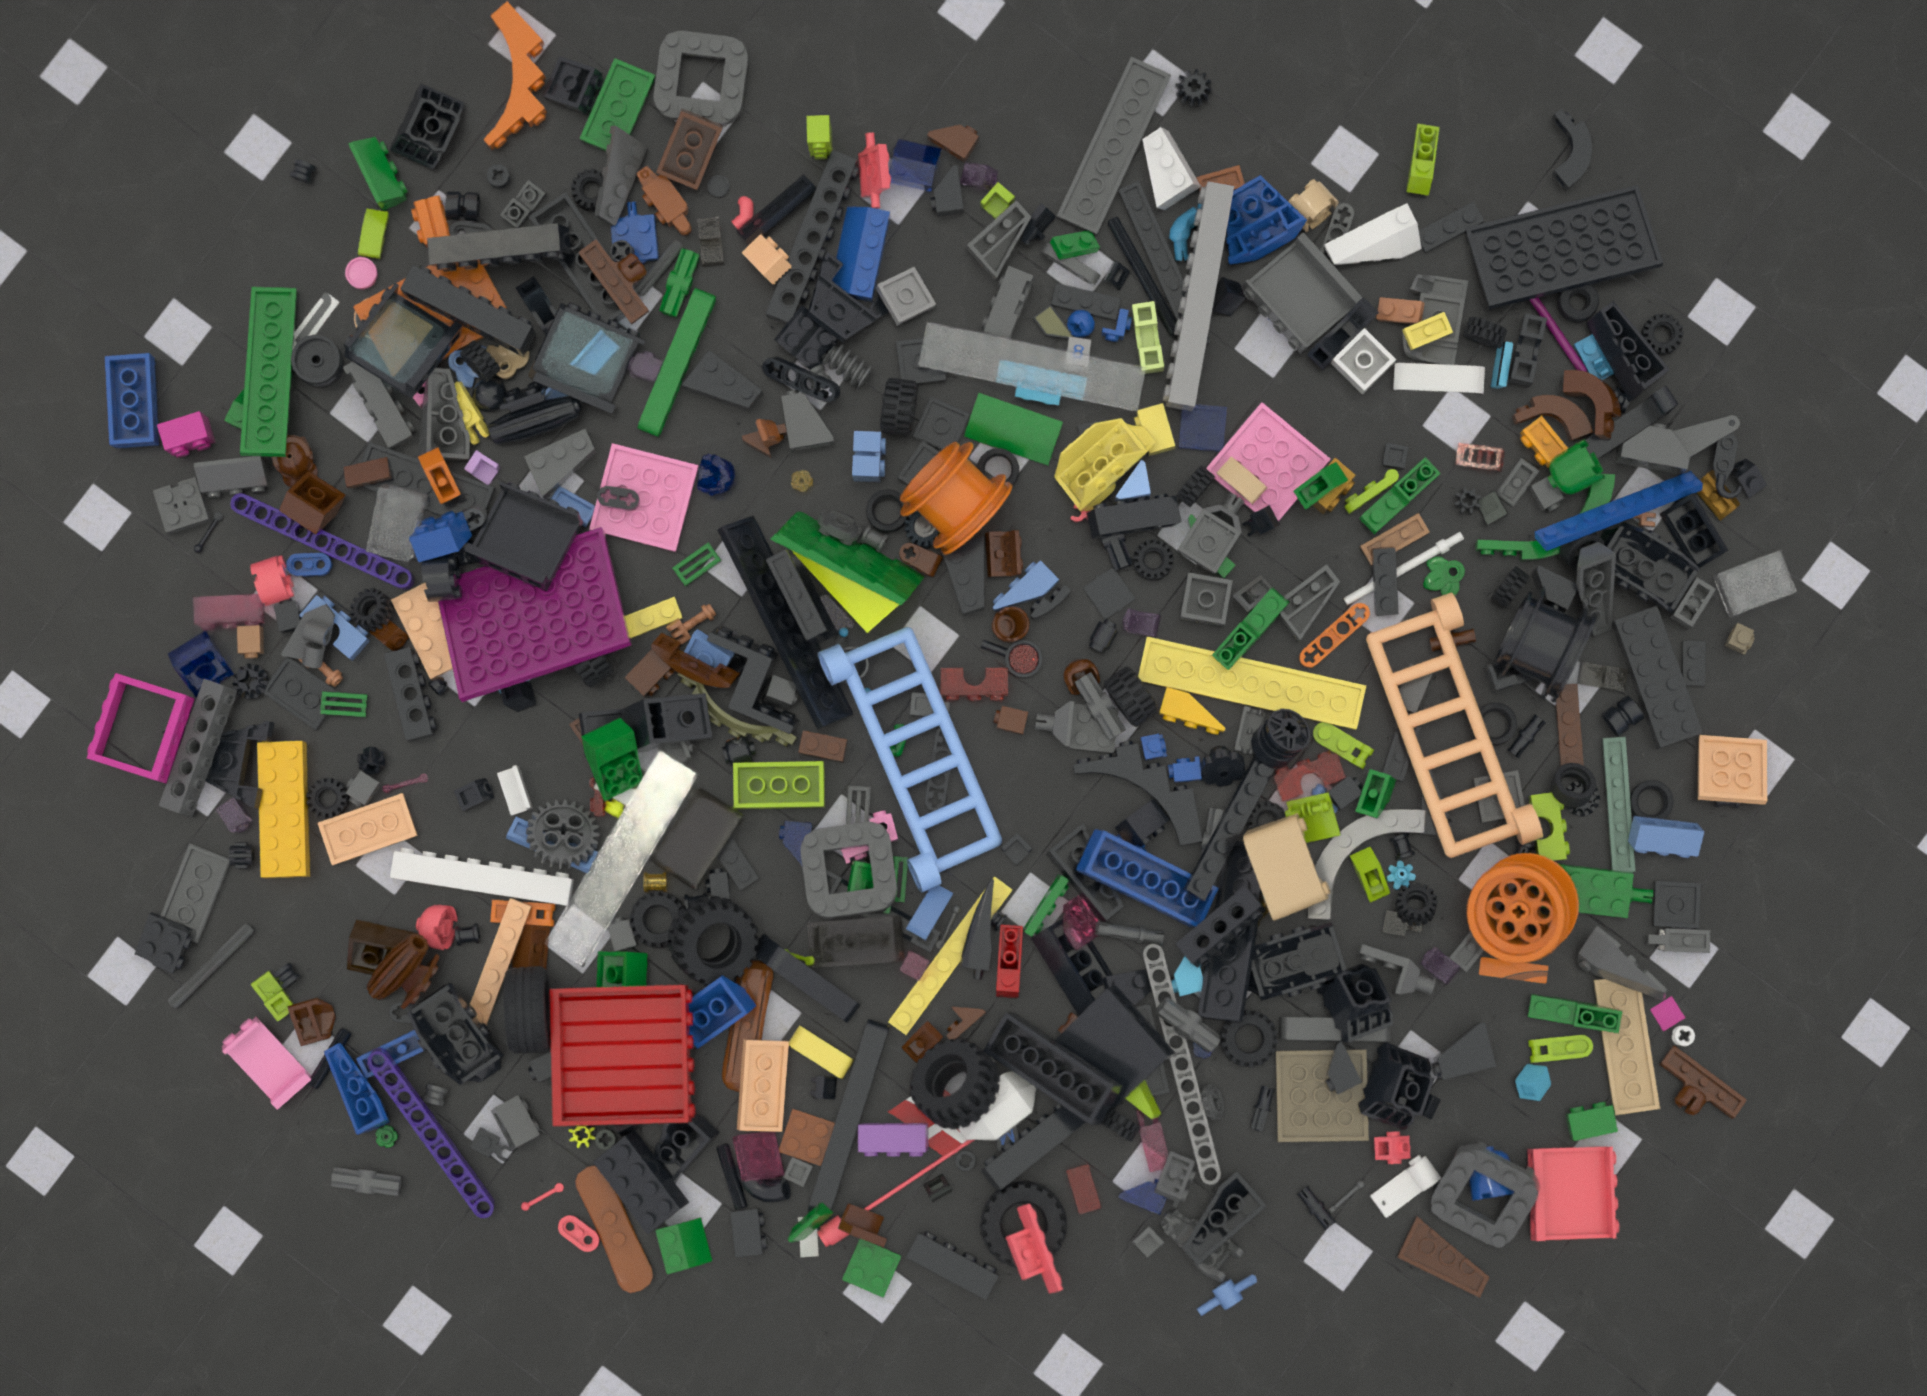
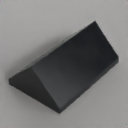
M1694 493L1660 513L1683 554L1699 568L1729 551Z

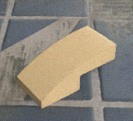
M1230 457L1217 472L1221 479L1233 487L1238 494L1252 505L1267 489L1258 478L1233 457Z

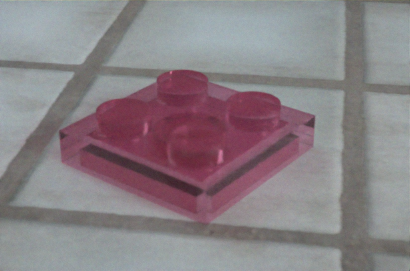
M775 1132L743 1134L733 1137L742 1181L777 1178L784 1175Z

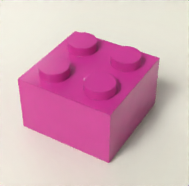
M200 411L157 424L164 450L177 458L189 455L191 450L198 449V451L209 449L211 447L210 444L216 443L209 419Z

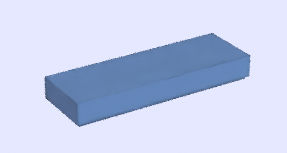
M940 885L929 889L906 929L926 940L953 893Z

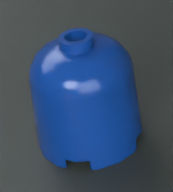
M1493 1146L1486 1147V1149L1510 1161L1509 1156L1505 1152L1494 1151ZM1475 1170L1469 1178L1472 1200L1512 1195L1514 1192Z

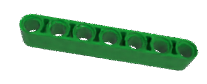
M698 288L694 289L637 429L656 437L660 436L714 307L715 295Z

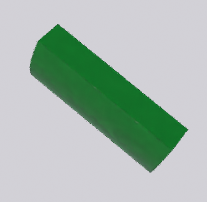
M978 393L964 437L994 448H1003L1014 455L1048 466L1063 422Z

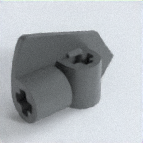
M327 604L304 613L282 651V656L301 659L302 664L306 667H322L325 646L331 639L335 614Z

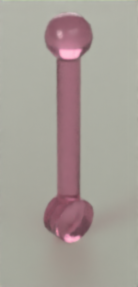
M421 774L415 779L394 785L386 784L382 790L384 793H389L393 789L420 781L425 783L428 781V776Z

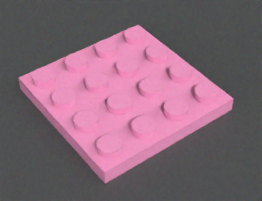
M1261 402L1206 469L1216 476L1214 480L1227 491L1237 495V499L1239 497L1243 499L1244 505L1250 510L1256 512L1270 505L1277 520L1280 521L1298 499L1293 491L1323 469L1330 461V458ZM1230 457H1233L1267 487L1253 505L1217 475L1219 469Z
M612 443L600 488L612 486L631 489L638 494L640 504L635 510L627 511L602 506L597 499L589 530L602 527L606 535L676 552L699 466ZM610 491L601 496L605 499V502H608L609 499L617 500V496H612ZM629 494L628 498L620 497V500L625 501L627 506L636 501V499H633L632 494Z

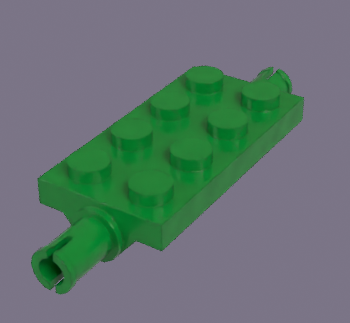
M1559 864L1568 873L1575 885L1579 900V913L1628 918L1629 905L1632 901L1652 903L1653 889L1633 888V872ZM1531 885L1530 889H1535L1539 895V888L1537 886Z

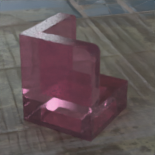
M909 950L899 970L920 981L930 961Z

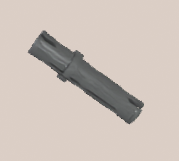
M1097 921L1095 927V935L1132 940L1138 944L1144 942L1162 945L1164 940V931L1150 930L1144 926L1132 927Z

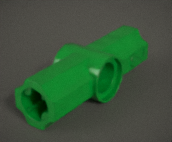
M681 248L675 268L669 274L665 287L667 290L662 299L659 312L670 317H678L684 298L691 289L692 276L699 261V254Z

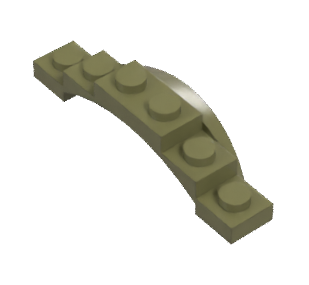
M678 673V676L682 678L681 683L689 688H692L693 685L696 686L692 694L706 693L710 722L718 727L722 724L730 728L728 733L738 738L740 736L747 737L748 734H752L753 738L762 743L764 740L770 742L775 735L777 736L775 740L785 747L788 744L794 746L798 740L796 736L772 726H757L735 719L713 702L703 684Z

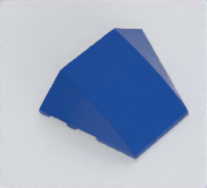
M1261 175L1233 191L1226 238L1229 247L1228 261L1230 265L1262 258L1295 239L1307 221Z

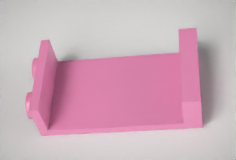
M257 1017L252 1020L249 1018L240 1026L241 1030L235 1035L232 1033L222 1042L224 1044L222 1052L224 1054L228 1053L271 1099V1104L278 1110L311 1081V1075Z

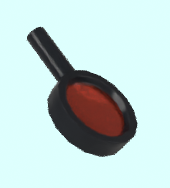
M983 640L981 645L982 649L1004 656L1007 669L1016 677H1032L1042 666V652L1031 641H1016L1009 648Z

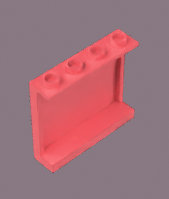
M1613 1147L1527 1149L1528 1166L1535 1171L1534 1174L1540 1185L1537 1200L1530 1210L1531 1240L1616 1238V1233L1619 1232V1222L1615 1214V1210L1618 1209V1199L1615 1197L1614 1187H1617V1176L1614 1174L1616 1153L1613 1151Z

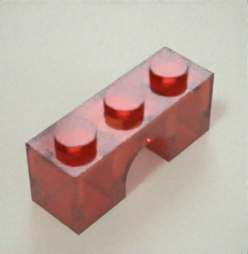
M941 668V697H945L947 701H957L959 697H968L970 701H979L981 697H990V700L1001 701L1004 700V696H1008V668H986L984 681L976 686L966 683L963 677V668Z
M1326 751L1317 755L1318 759L1310 762L1308 758L1297 762L1296 768L1289 770L1288 766L1276 770L1277 775H1274L1272 779L1281 802L1304 794L1301 787V779L1305 774L1312 773L1317 775L1321 779L1323 786L1345 779L1346 776L1337 752L1331 754L1330 751Z

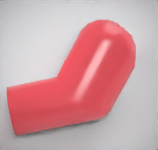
M746 196L739 198L740 214L731 221L738 230L753 217V202Z

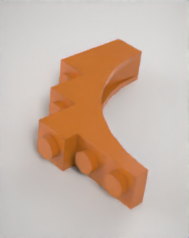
M505 2L491 15L493 22L502 32L508 44L513 69L511 94L505 111L497 125L484 138L485 143L491 150L495 147L498 149L503 146L507 141L506 138L511 133L515 134L523 127L522 123L524 121L530 127L534 124L537 126L546 118L545 114L547 113L544 106L531 93L533 90L535 92L544 85L546 78L530 59L532 56H538L543 51L542 47L545 44L508 2Z

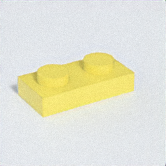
M1445 312L1402 330L1411 350L1453 333Z

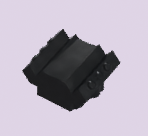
M421 83L415 92L414 99L409 105L403 122L398 128L390 150L434 169L442 153H445L458 125L464 102Z
M1359 964L1347 969V971L1337 975L1334 979L1322 982L1323 987L1317 988L1318 994L1323 995L1324 1006L1329 1010L1334 1020L1335 1028L1341 1030L1342 1041L1349 1043L1393 1025V1012L1389 1006L1392 999L1376 968L1371 969L1368 965Z
M1385 1042L1377 1048L1379 1058L1371 1063L1372 1072L1366 1087L1363 1089L1365 1098L1358 1103L1362 1115L1405 1130L1413 1124L1415 1116H1422L1434 1082V1078L1430 1075L1432 1068L1428 1058Z

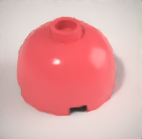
M433 905L428 907L417 919L416 929L419 935H422L427 940L429 947L440 950L450 948L455 938L453 921L457 922L456 910L452 906Z

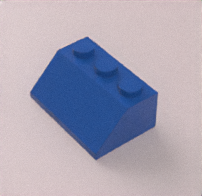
M721 976L692 997V1003H689V1012L693 1014V1025L689 1026V1033L693 1035L694 1045L697 1049L756 1007V1004L743 987Z

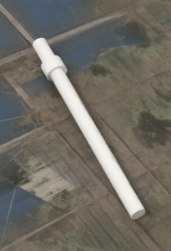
M1461 532L1446 540L1441 539L1435 543L1434 547L1396 568L1397 577L1439 553L1444 554L1449 551L1450 547L1464 540ZM1373 581L1344 597L1346 605L1348 606L1373 592Z

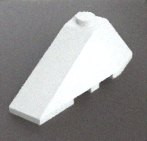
M1408 204L1391 210L1323 245L1333 265L1372 260L1381 261L1382 259L1392 258L1402 259L1422 249L1418 225Z

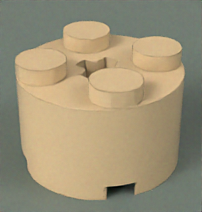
M1315 179L1305 186L1306 190L1300 195L1295 194L1288 201L1307 219L1302 227L1305 232H1309V227L1313 230L1330 216L1331 212L1329 209L1332 205L1336 208L1339 203L1329 190Z

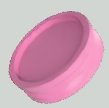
M357 257L348 263L345 275L353 287L367 289L376 282L378 272L371 260L365 257Z

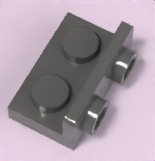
M1170 1151L1154 1193L1173 1200L1172 1206L1177 1208L1179 1202H1184L1189 1190L1185 1187L1187 1182L1192 1183L1196 1171L1193 1170L1195 1161Z

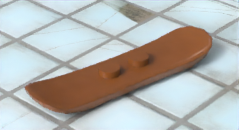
M750 960L753 963L751 967H746L743 970L744 975L736 978V984L743 987L756 1004L755 1008L732 1024L729 1029L722 1068V1080L728 1089L736 1092L740 1091L743 1039L762 1040L766 1011L773 981V970L760 960Z
M596 1166L585 1168L577 1175L576 1188L600 1236L617 1282L626 1292L641 1291L651 1283L653 1278L652 1268L633 1230L621 1199Z

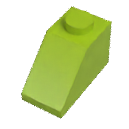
M1371 847L1350 855L1355 872L1370 903L1390 894L1381 865Z

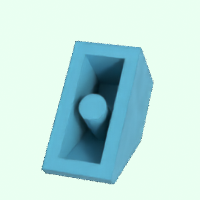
M1184 956L1173 975L1174 979L1171 980L1174 993L1178 992L1179 997L1201 991L1203 984L1201 968H1196Z

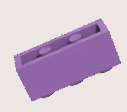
M860 1123L858 1125V1152H864V1156H878V1152H887V1156H900V1152H909V1156H923V1152L929 1150L928 1123Z

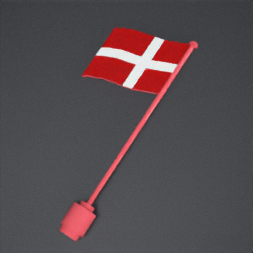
M944 1089L943 1097L951 1095ZM909 1097L888 1111V1113L904 1123H928L929 1147L942 1155V1157L864 1209L871 1210L975 1140H966L958 1129H945L934 1124L914 1105V1101ZM838 1215L820 1226L821 1229L817 1231L826 1247L830 1244L833 1246L849 1235L838 1229L841 1221Z

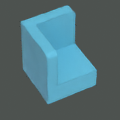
M1527 1064L1515 1080L1519 1097L1523 1099L1540 1101L1551 1086L1546 1066Z

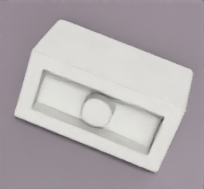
M514 765L511 769L497 773L511 816L533 809L520 767Z

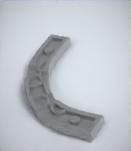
M1386 810L1382 811L1378 818L1364 816L1341 830V835L1335 836L1329 842L1315 866L1318 877L1323 882L1327 881L1329 885V898L1308 907V919H1332V897L1335 880L1342 863L1355 849L1367 840L1384 834L1425 833L1426 811Z

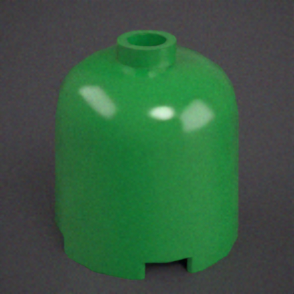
M1585 439L1558 454L1549 463L1551 475L1548 476V480L1553 488L1558 487L1561 492L1571 495L1606 478L1601 473L1603 468L1595 453L1590 454L1586 447L1589 444Z

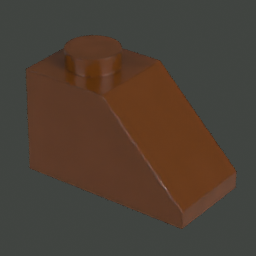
M956 125L929 131L927 140L965 163L979 142V136L976 135L978 132L968 125L966 127Z

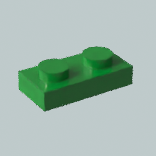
M1088 230L1055 236L1050 241L1059 260L1097 253L1100 248L1093 233Z

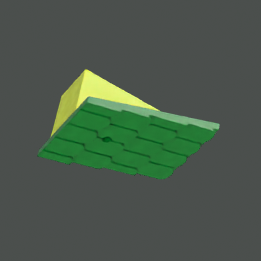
M800 511L792 515L770 539L790 549L867 633L898 605H902L925 577L896 558L892 560L884 554L876 552L874 548L867 544L853 541L851 545H845L832 535L826 536L819 531L820 525L818 521Z

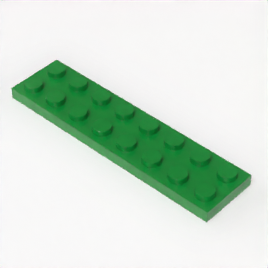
M252 287L240 444L241 456L286 457L292 376L291 356L294 347L297 302L296 288Z

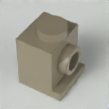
M1739 623L1733 625L1724 646L1745 655L1754 642V630Z

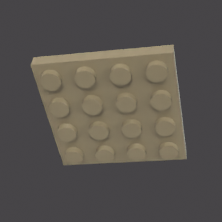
M1334 1050L1275 1051L1277 1142L1369 1141L1368 1116L1362 1115L1358 1103L1365 1098L1363 1089L1367 1084L1366 1050H1346L1362 1083L1338 1095L1335 1091L1330 1092L1325 1082L1328 1079L1326 1072Z

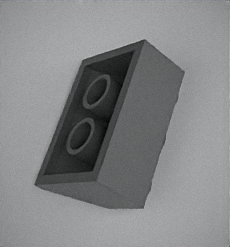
M262 456L194 463L200 492L203 495H207V498L221 497V493H229L230 496H234L239 493L243 494V491L251 490L252 493H263L266 488H271L269 463Z

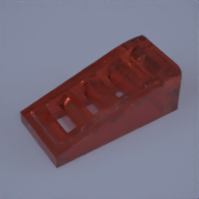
M1458 443L1455 465L1502 472L1505 450L1503 448ZM1465 449H1469L1468 461H1463ZM1474 450L1478 451L1476 463L1473 462ZM1484 452H1487L1486 464H1482ZM1493 453L1496 454L1495 465H1491Z

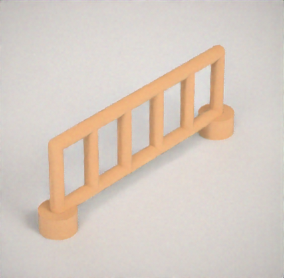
M1451 592L1431 599L1433 610L1431 612L1368 634L1366 641L1446 856L1453 858L1515 835L1521 845L1543 838L1541 824L1533 806L1527 804L1519 808L1515 807L1450 631L1463 627L1464 621L1454 594ZM1433 625L1444 655L1392 673L1382 643ZM1449 667L1460 697L1408 715L1397 685ZM1465 709L1476 739L1424 757L1413 728ZM1481 752L1491 782L1440 800L1429 770ZM1496 794L1507 824L1455 842L1445 812Z

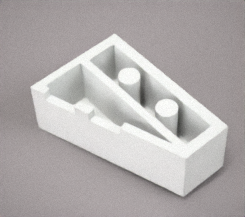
M1160 127L1143 139L1156 207L1165 211L1200 188L1201 185L1168 130Z

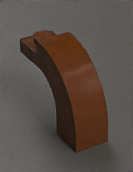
M1564 370L1563 393L1570 397H1590L1596 408L1595 435L1601 439H1611V433L1614 431L1612 417H1621L1620 404L1612 388L1588 372Z
M1541 395L1533 397L1529 401L1531 408L1528 405L1516 409L1517 413L1512 416L1515 425L1540 416L1554 418L1563 426L1569 443L1593 433L1585 413L1572 401L1560 396Z

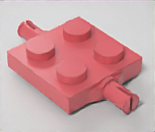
M866 133V147L863 152L858 154L861 197H871V208L879 209L881 208L879 195L881 192L889 189L891 183L888 169L889 153L887 152L886 144L875 145V133Z

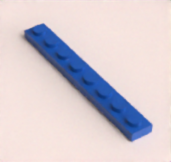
M1689 471L1535 531V539L1548 551L1689 496L1692 493L1702 490L1703 483Z

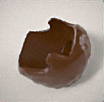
M1016 606L1002 608L996 613L991 623L993 633L997 638L1005 642H1015L1025 637L1030 625L1025 611Z
M1077 659L1065 668L1063 674L1064 681L1071 694H1080L1074 682L1090 672L1097 683H1100L1099 671L1092 661Z

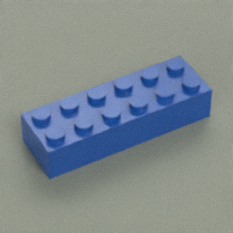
M1094 829L1076 871L1192 928H1195L1205 919L1218 891V887L1213 885L1205 901L1198 900L1183 890L1191 876L1190 873L1104 830Z

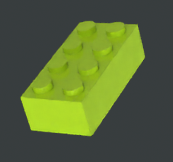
M823 761L733 763L734 809L825 808V763Z

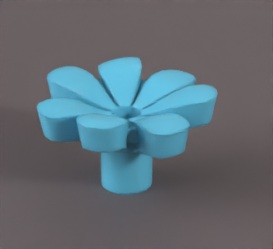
M1399 860L1396 863L1397 867L1393 865L1388 867L1387 870L1391 875L1386 876L1387 882H1394L1393 888L1395 890H1399L1401 885H1406L1408 888L1409 881L1416 880V875L1411 873L1413 866L1411 864L1404 866V862Z

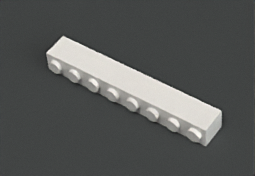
M401 848L400 852L394 851L390 878L570 906L574 879H570L569 874L556 872L555 876L546 875L547 870L534 869L532 873L525 872V867L512 865L511 869L502 868V863L489 862V866L480 865L481 860L467 858V862L458 861L457 856L445 855V859L436 858V853L423 851L422 855L414 854L413 849Z

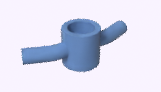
M1250 1275L1237 1284H1234L1232 1279L1225 1281L1212 1290L1215 1297L1198 1307V1312L1203 1316L1220 1304L1224 1310L1232 1307L1243 1299L1240 1292L1255 1284L1257 1278L1254 1275Z

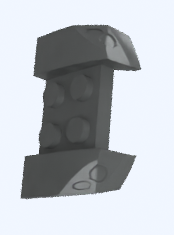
M1417 274L1410 290H1412L1413 294L1420 295L1419 301L1425 303L1422 321L1445 312L1453 333L1414 350L1410 349L1403 333L1404 352L1408 358L1427 364L1455 365L1468 287L1467 280Z

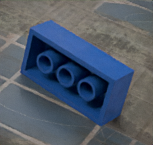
M150 353L105 356L109 445L114 448L159 445L155 357Z

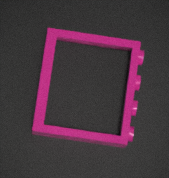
M115 673L114 678H112L109 684L107 699L102 704L100 720L95 725L93 741L88 746L87 759L167 784L195 698ZM126 684L176 699L152 772L102 756Z

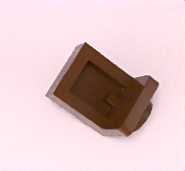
M387 618L386 621L389 623L387 625L383 623L382 629L379 630L376 627V631L370 630L369 632L390 650L397 651L405 644L409 635Z

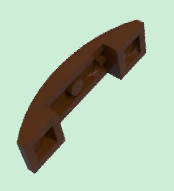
M661 633L651 644L654 652L667 665L693 681L713 687L729 688L739 677V672L721 663L714 668L679 650L681 642L664 633Z

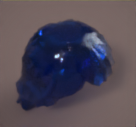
M708 453L703 455L699 465L700 468L698 469L697 489L709 494V496L729 491L733 487L735 480V469L732 463L716 454L711 455Z

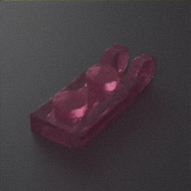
M1136 1110L1139 1126L1141 1127L1139 1133L1149 1172L1161 1170L1168 1157L1161 1123L1158 1122L1157 1117L1152 1119L1153 1125L1145 1126L1143 1112Z

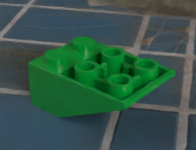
M621 718L581 736L585 756L604 801L643 783L634 731Z

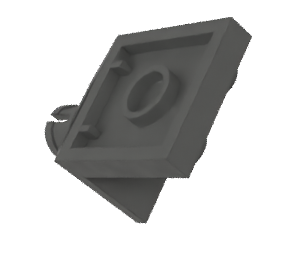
M1229 493L1222 506L1215 505L1203 508L1177 549L1179 553L1214 575L1241 534L1237 512L1245 502L1239 497L1236 503L1232 505L1237 496L1233 493Z
M1069 701L1056 710L1055 714L1037 713L1036 721H1044L1046 723L1036 722L1035 730L1053 732V736L1064 748L1114 754L1116 736L1110 740L1107 738L1098 721L1094 720L1086 705L1074 704V701ZM1115 708L1114 711L1118 716L1119 709Z
M1363 944L1359 945L1356 954L1361 955L1360 960L1369 963H1375L1377 960L1383 962L1382 967L1391 970H1397V967H1399L1391 994L1411 993L1414 990L1427 993L1428 995L1432 994L1436 978L1422 975L1420 969L1410 959Z

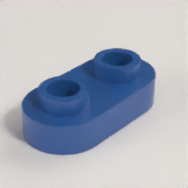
M324 553L293 554L288 558L286 567L289 573L296 577L324 576L331 571L332 561ZM320 561L325 562V566L322 569H319L317 566ZM302 562V568L297 570L295 568L296 563Z

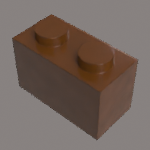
M651 649L624 678L646 698L648 695L652 697L660 689L658 684L663 679L668 680L676 671Z
M803 731L798 753L844 763L848 740Z

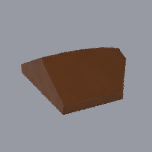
M314 998L288 1006V1011L301 1046L331 1037L336 1018L331 1004L319 998Z

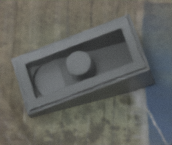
M1521 457L1496 492L1497 495L1514 507L1540 469L1524 457Z

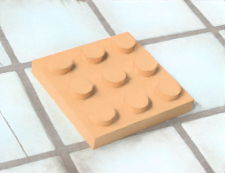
M1699 735L1698 800L1766 805L1767 740Z

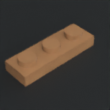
M1418 513L1361 545L1360 548L1370 566H1372V548L1395 547L1397 552L1429 534L1430 531Z

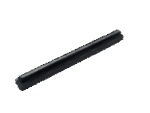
M1118 217L1110 219L1108 226L1150 301H1154L1155 309L1171 336L1174 335L1176 319Z

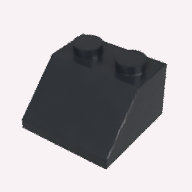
M1541 566L1535 568L1532 572V577L1537 592L1539 593L1543 587L1546 588L1542 603L1563 613L1567 611L1578 590L1577 584Z

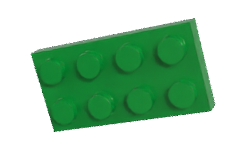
M614 58L580 136V141L606 151L607 144H610L612 134H609L611 126H617L631 135L656 76Z

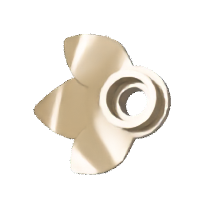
M489 345L486 349L491 354V357L496 360L495 362L498 363L500 371L497 373V376L502 379L513 377L516 370L524 367L529 360V351H527L523 358L500 345L499 347ZM504 365H509L506 370H502Z

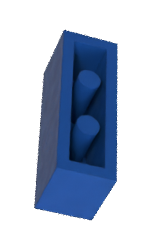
M415 1030L377 1047L385 1049L396 1064L424 1051L418 1043L419 1038ZM373 1050L356 1058L366 1079L374 1075L367 1062ZM382 1055L373 1056L375 1064L381 1065L385 1062Z

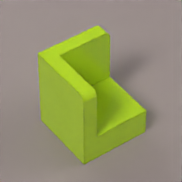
M998 182L980 202L981 207L991 216L997 218L1015 201V196Z

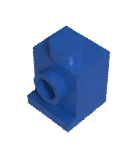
M1162 734L1140 738L1145 761L1167 757L1166 745Z
M1194 757V762H1190V758L1176 759L1177 763L1168 765L1169 778H1173L1174 783L1201 780L1199 757Z

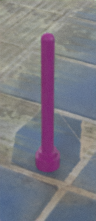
M1539 297L1530 299L1541 317L1547 318V327L1576 370L1587 372V368Z

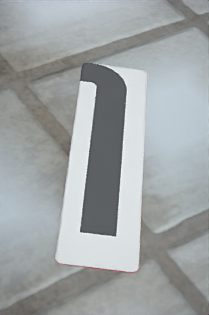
M326 292L322 295L295 331L294 347L304 337L317 333L339 301Z

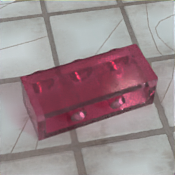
M258 594L193 597L194 624L201 626L203 630L214 629V625H223V628H237V624L255 626L259 625V623H265V606Z

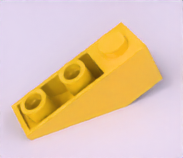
M1169 687L1166 688L1159 715L1163 716V720L1172 723L1180 720L1185 722L1184 726L1193 729L1201 726L1206 728L1205 732L1219 735V732L1224 733L1225 727L1189 693Z

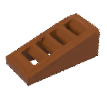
M756 420L755 423L766 448L781 442V437L774 421Z

